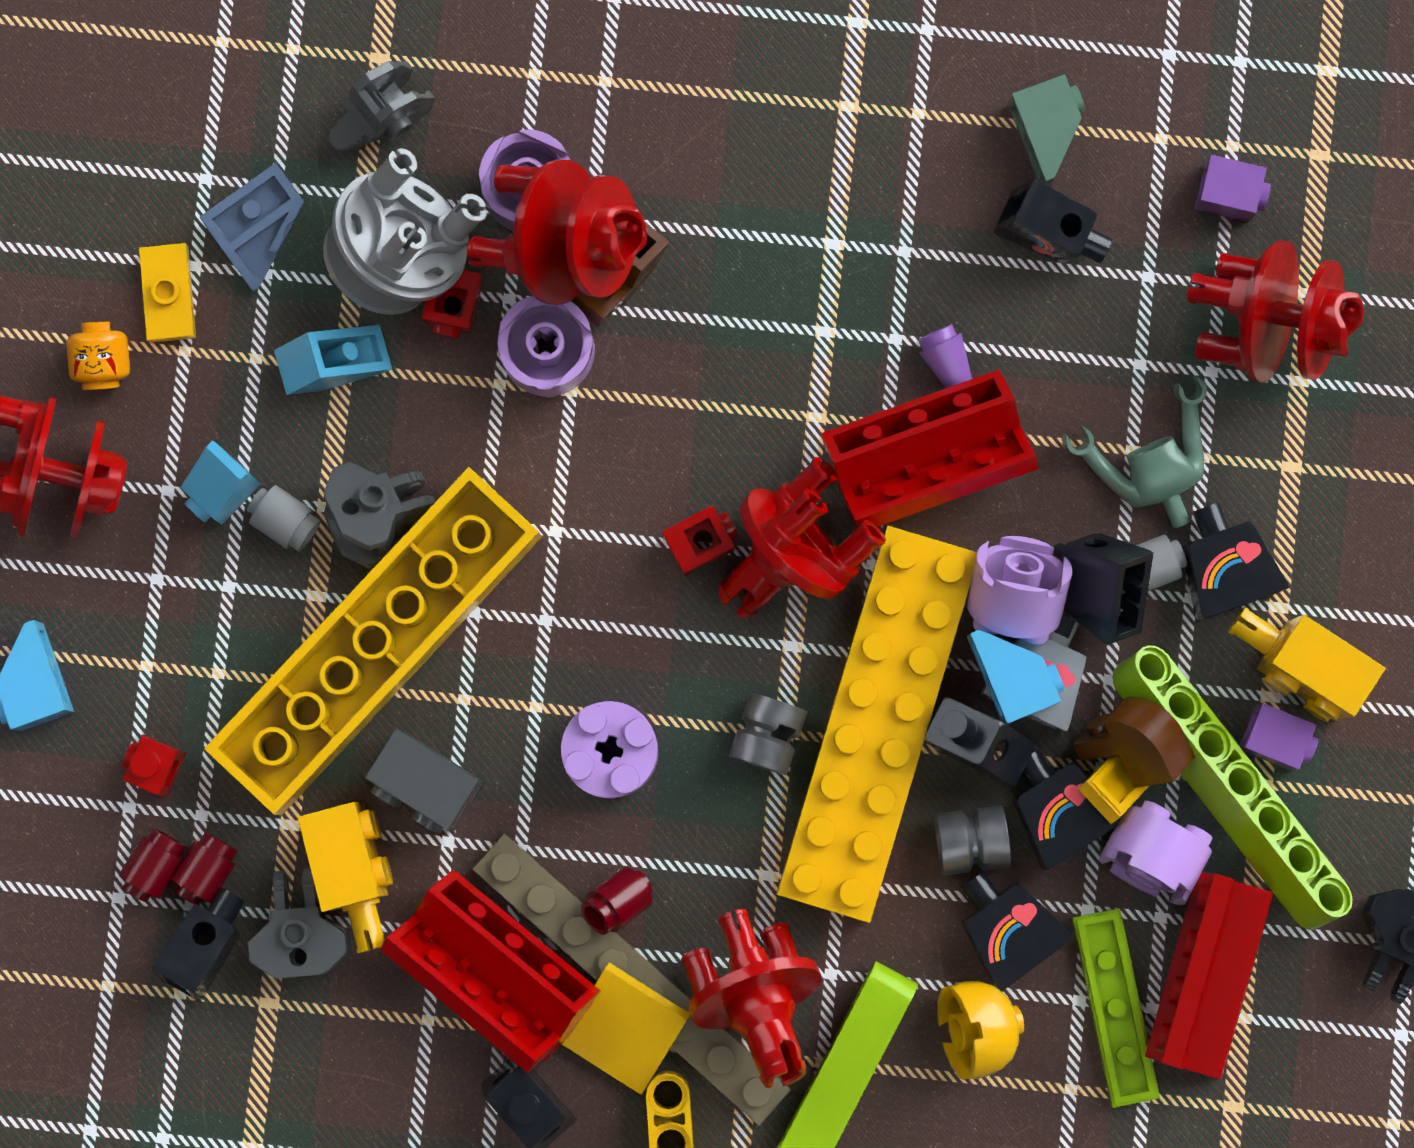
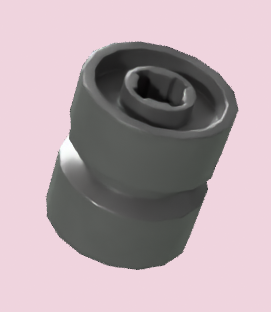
M750 692L741 717L746 723V727L736 732L729 757L775 773L787 775L795 752L790 741L800 737L808 711Z
M1003 806L977 808L972 817H967L962 810L935 814L937 848L943 876L969 873L973 864H978L983 871L1010 868L1009 835Z

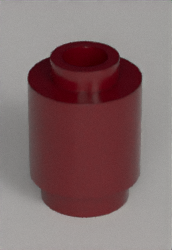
M152 828L147 837L142 835L119 873V877L126 881L122 889L146 903L151 896L161 899L171 882L173 874L183 860L181 854L186 846L168 834Z
M205 832L200 841H193L173 874L171 880L178 884L174 893L188 902L199 906L203 899L211 903L236 865L233 859L238 851L222 840Z
M622 867L587 894L586 901L581 905L585 921L595 932L601 935L619 931L652 905L651 882L641 871Z

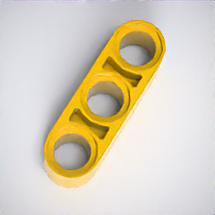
M666 1070L659 1072L652 1077L646 1093L649 1148H659L657 1143L659 1135L669 1129L677 1130L683 1135L686 1142L684 1148H694L688 1082L683 1075L676 1071ZM666 1080L677 1083L682 1091L680 1101L670 1107L659 1104L654 1095L656 1086Z

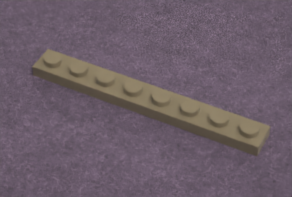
M506 833L500 837L473 868L480 877L595 980L598 981L605 967L611 963L689 1012L691 999L618 933L608 932L605 935H601L595 932L582 915L581 905L583 902ZM691 1015L671 1046L672 1049L758 1126L761 1125L791 1090L787 1085L782 1086L779 1077L773 1079V1087L766 1088L759 1078L760 1073L754 1064L751 1053L725 1029L710 1030L697 1027L693 1023Z

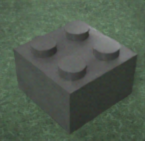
M397 728L365 776L367 780L375 784L370 791L372 794L393 807L397 806L400 808L403 802L416 811L411 818L434 833H441L443 828L455 831L486 783L412 735Z

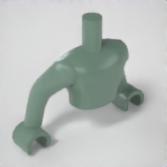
M1193 376L1196 392L1191 397H1185L1184 390L1180 384L1176 383L1173 388L1175 396L1181 401L1184 453L1179 449L1172 436L1158 439L1130 452L1127 455L1130 466L1131 481L1114 467L1094 446L1093 434L1085 427L1080 426L1084 434V441L1079 447H1072L1071 440L1066 433L1061 438L1062 444L1067 450L1075 455H1081L1100 480L1131 506L1139 508L1163 503L1173 528L1184 526L1190 522L1180 494L1202 480L1204 474V454L1198 404L1206 397L1207 387L1204 381L1196 376Z

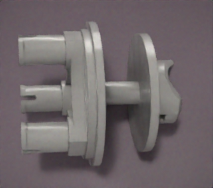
M402 148L397 149L395 152L392 151L376 172L356 178L343 190L335 204L332 224L325 235L323 244V255L327 270L341 292L351 301L369 311L388 315L411 311L421 304L422 301L444 294L456 283L465 267L469 234L487 215V211H483L486 205L479 196L466 194L461 197L459 203L452 209L448 202L433 188L411 177V174L417 169V161L410 151Z

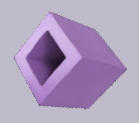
M1211 155L1204 164L1194 210L1249 222L1257 210L1264 211L1267 205L1271 188L1270 183L1264 182L1267 168Z
M1261 703L1255 705L1239 746L1244 752L1290 771L1299 770L1302 763L1306 765L1310 763L1316 751L1319 739L1314 737L1313 734L1317 725Z

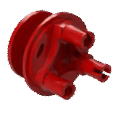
M563 159L550 161L542 167L500 165L497 167L494 175L496 191L499 193L522 195L515 217L514 236H509L506 240L474 236L468 243L467 256L472 257L469 260L472 267L503 268L507 270V274L521 275L524 284L532 296L545 304L562 305L568 303L581 291L591 297L603 298L612 295L623 285L631 270L635 255L646 246V223L643 215L635 206L630 190L622 180L615 176L598 175L590 178L581 165L574 161Z
M1276 241L1262 253L1259 259L1229 255L1223 252L1217 261V277L1205 276L1200 273L1192 275L1190 283L1196 286L1195 288L1188 287V302L1228 308V312L1236 316L1240 327V338L1205 331L1201 333L1196 344V359L1235 366L1238 370L1246 371L1253 382L1266 383L1275 374L1286 351L1292 328L1299 329L1297 361L1301 376L1309 380L1319 379L1326 370L1332 356L1343 358L1348 356L1347 338L1363 321V302L1358 293L1344 291L1343 270L1337 261L1325 260L1318 266L1309 284L1304 304H1297L1299 289L1298 256L1294 245L1289 241Z
M0 396V425L16 428V433L20 434L15 458H11L10 462L0 460V512L14 515L11 528L18 529L17 537L20 538L25 536L38 480L80 490L70 537L74 538L79 536L84 512L96 515H106L115 512L124 484L127 461L115 452L100 449L105 422L97 420L86 467L44 457L57 398L50 397L48 403H36Z

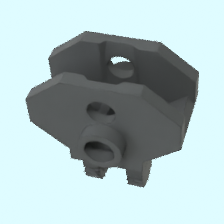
M388 61L365 73L352 85L349 98L342 103L348 112L336 122V126H332V130H329V142H331V146L335 147V150L349 151L351 149L354 151L362 150V148L366 147V144H370L375 140L396 141L404 136L413 127V124L422 119L432 109L435 97L431 91H425L422 94H419L417 91H410L404 95L400 88L409 81L413 68L408 61Z
M352 462L332 468L324 491V500L326 502L324 517L342 556L366 568L376 566L390 551L394 537L404 533V525L418 521L436 502L433 496L425 495L400 503V498L423 489L422 487L425 486L426 480L422 472L414 470L413 472L404 473L389 479L386 472L376 475Z
M311 868L304 869L301 877L302 890L304 891V908L289 909V881L285 871H275L273 873L275 910L270 911V921L248 941L249 962L274 979L330 973L352 952L350 932L325 916V912H321ZM299 948L304 950L307 956L303 965L295 959V953Z

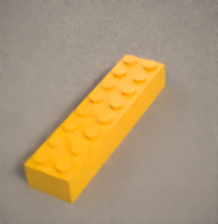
M468 467L204 749L274 815H283L542 538L540 532Z
M887 526L884 532L886 541L880 547L776 893L779 896L868 923L871 921L970 588L977 552L891 526Z

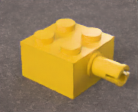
M1244 607L1236 617V623L1233 622L1228 630V633L1234 634L1264 654L1256 669L1266 675L1263 682L1267 686L1284 696H1288L1290 692L1296 694L1306 701L1303 708L1307 712L1326 723L1330 719L1338 721L1355 717L1386 669L1304 614L1287 621L1284 627L1278 630L1249 611L1247 607Z
M352 802L299 816L298 821L321 912L341 908L343 912L348 911L357 953L372 950L367 930L369 931L373 949L380 948L385 938L376 903L380 902L379 898L389 896L386 886L393 884V876L387 857L378 856L374 839L381 838L382 836L375 810L370 811L366 809L365 803Z

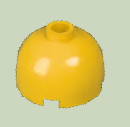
M980 981L959 982L952 986L943 987L940 990L937 1006L938 1024L941 1026L948 1022L952 1043L942 1042L949 1063L958 1077L963 1080L978 1079L994 1074L1004 1068L1013 1059L1019 1044V1034L1024 1032V1019L1019 1007L1016 1005L1012 1006L1009 998L996 986Z

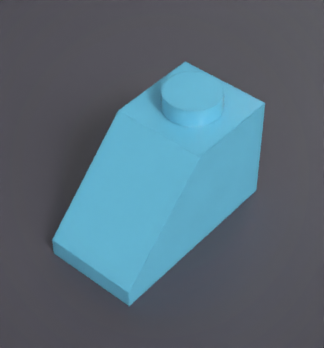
M380 325L307 332L274 350L286 395L324 391L392 370Z
M212 440L206 446L180 488L190 496L184 504L198 518L206 523L212 517L222 525L261 484L227 451Z
M35 620L24 623L0 673V722L3 725L9 724L10 730L20 732L74 712L44 623Z
M981 630L972 632L967 636L1002 723H1011L1061 702L1058 693L1064 691L1062 679L1054 664L1047 666L1043 656Z

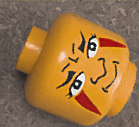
M110 321L81 323L82 333L72 334L66 342L70 378L75 382L82 383V390L120 387L119 380L125 379L130 374L127 336L121 331H111Z

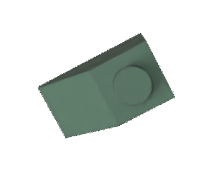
M1065 74L1012 93L1008 103L1036 179L1049 187L1082 119L1080 113L1085 111L1083 98L1076 85L1069 86Z

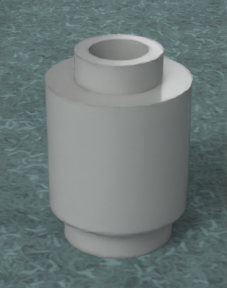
M274 485L269 491L261 488L247 508V511L252 514L249 521L251 526L285 549L292 547L298 552H301L310 542L321 523L319 519L313 516L314 510L277 485Z
M1163 534L1137 544L1139 547L1154 552L1148 591L1182 578L1181 568L1187 566V560L1178 540L1170 542L1168 537Z

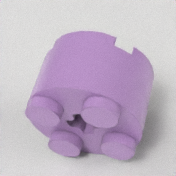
M520 130L517 133L506 137L503 136L493 142L482 158L479 178L483 198L495 220L509 230L514 231L516 212L522 195L497 192L494 186L495 171L500 165L542 167L553 160H571L562 144L554 137L538 130Z
M534 296L526 297L508 310L500 323L498 333V352L508 376L521 389L534 395L551 398L573 390L586 378L594 361L595 344L589 322L580 308L571 301L562 305H551L540 302ZM543 338L548 342L555 338L554 345L556 350L552 354L547 351L538 354L539 347L537 341Z
M1005 536L1000 538L999 545L988 548L989 541L982 544L977 552L967 598L968 611L974 618L973 627L976 631L981 630L991 635L1001 634L1013 638H1022L1030 644L1038 645L1047 642L1049 634L1054 632L1061 622L1072 576L1071 563L1064 556L1062 564L1059 559L1053 556L1054 547L1033 538Z
M604 701L586 706L571 719L562 737L561 757L566 773L579 788L596 797L616 799L636 792L648 782L657 765L658 743L652 726L638 710L624 703ZM614 737L617 738V746L623 749V754L621 758L613 757L610 764L603 763V754L597 751L599 743L607 744L609 738Z
M1144 801L1142 807L1130 806L1122 815L1117 827L1114 828L1099 857V861L1102 864L1109 861L1114 862L1109 871L1135 888L1154 897L1158 896L1160 890H1164L1173 894L1169 901L1170 903L1185 905L1212 853L1209 847L1213 839L1212 836L1196 826L1187 824L1183 828L1169 820L1170 812L1156 803Z

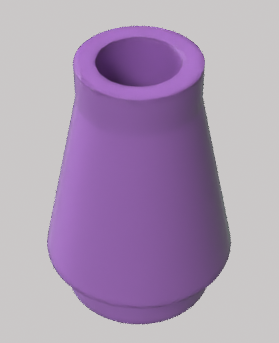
M952 324L918 339L922 348L919 354L945 388L973 379L962 333H956Z

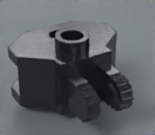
M1394 889L1369 895L1361 911V915L1375 940L1371 950L1375 951V954L1364 977L1362 986L1375 991L1383 980L1390 960L1399 962L1403 966L1392 986L1390 999L1398 1004H1402L1405 1001L1414 983V891L1410 889Z

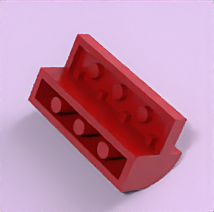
M1000 369L821 433L829 464L837 474L836 485L846 511L852 517L856 528L864 520H868L879 527L1039 469L1036 454L1020 425L1015 398Z
M454 869L426 892L414 915L388 935L379 949L526 1073H529L542 1060L546 1062L573 1032L601 991Z
M1201 873L1190 895L1145 1057L1176 1068H1183L1219 1080L1222 1079L1273 899V892L1239 883L1232 878L1219 874Z

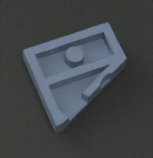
M274 163L199 218L254 292L260 288L304 201L277 163Z

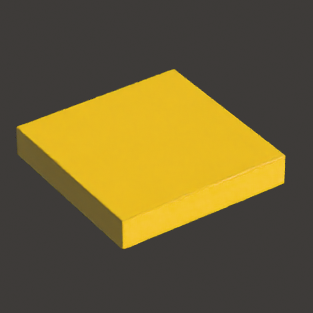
M609 963L595 984L601 990L562 1045L642 1095L690 1017V1013Z

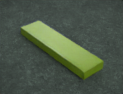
M1117 908L1072 917L1111 1107L1115 1108L1160 1099L1152 1059L1145 1057L1148 1038L1121 910Z

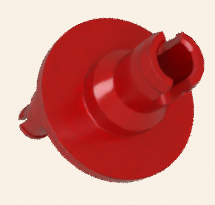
M815 457L791 483H783L775 492L767 489H755L742 500L740 514L745 529L752 539L751 553L731 572L727 579L722 581L718 588V595L724 605L729 604L743 589L749 591L741 599L743 605L737 610L736 614L738 617L748 619L755 615L759 608L763 607L783 587L796 585L802 590L824 599L836 597L859 573V566L885 543L886 538L875 524L868 520H864L840 546L835 545L825 531L816 523L821 516L828 512L825 502H822L819 506L815 505L822 499L819 495L831 483L837 480V474L825 460L821 461L820 457Z
M737 909L735 914L739 930L735 927L731 912L722 915L718 919L719 926L722 928L732 956L728 961L731 969L729 974L718 978L710 949H695L686 953L681 958V963L686 970L694 994L689 1004V1012L693 1023L697 1027L710 1030L732 1028V1030L745 1038L763 1085L766 1088L773 1087V1079L779 1076L784 1087L798 1081L806 1074L805 1060H802L801 1049L791 1022L796 1008L795 1005L805 1000L818 988L822 980L821 973L814 960L799 957L788 923H776L760 932L761 940H763L766 947L765 950L764 947H759L748 911L746 909Z

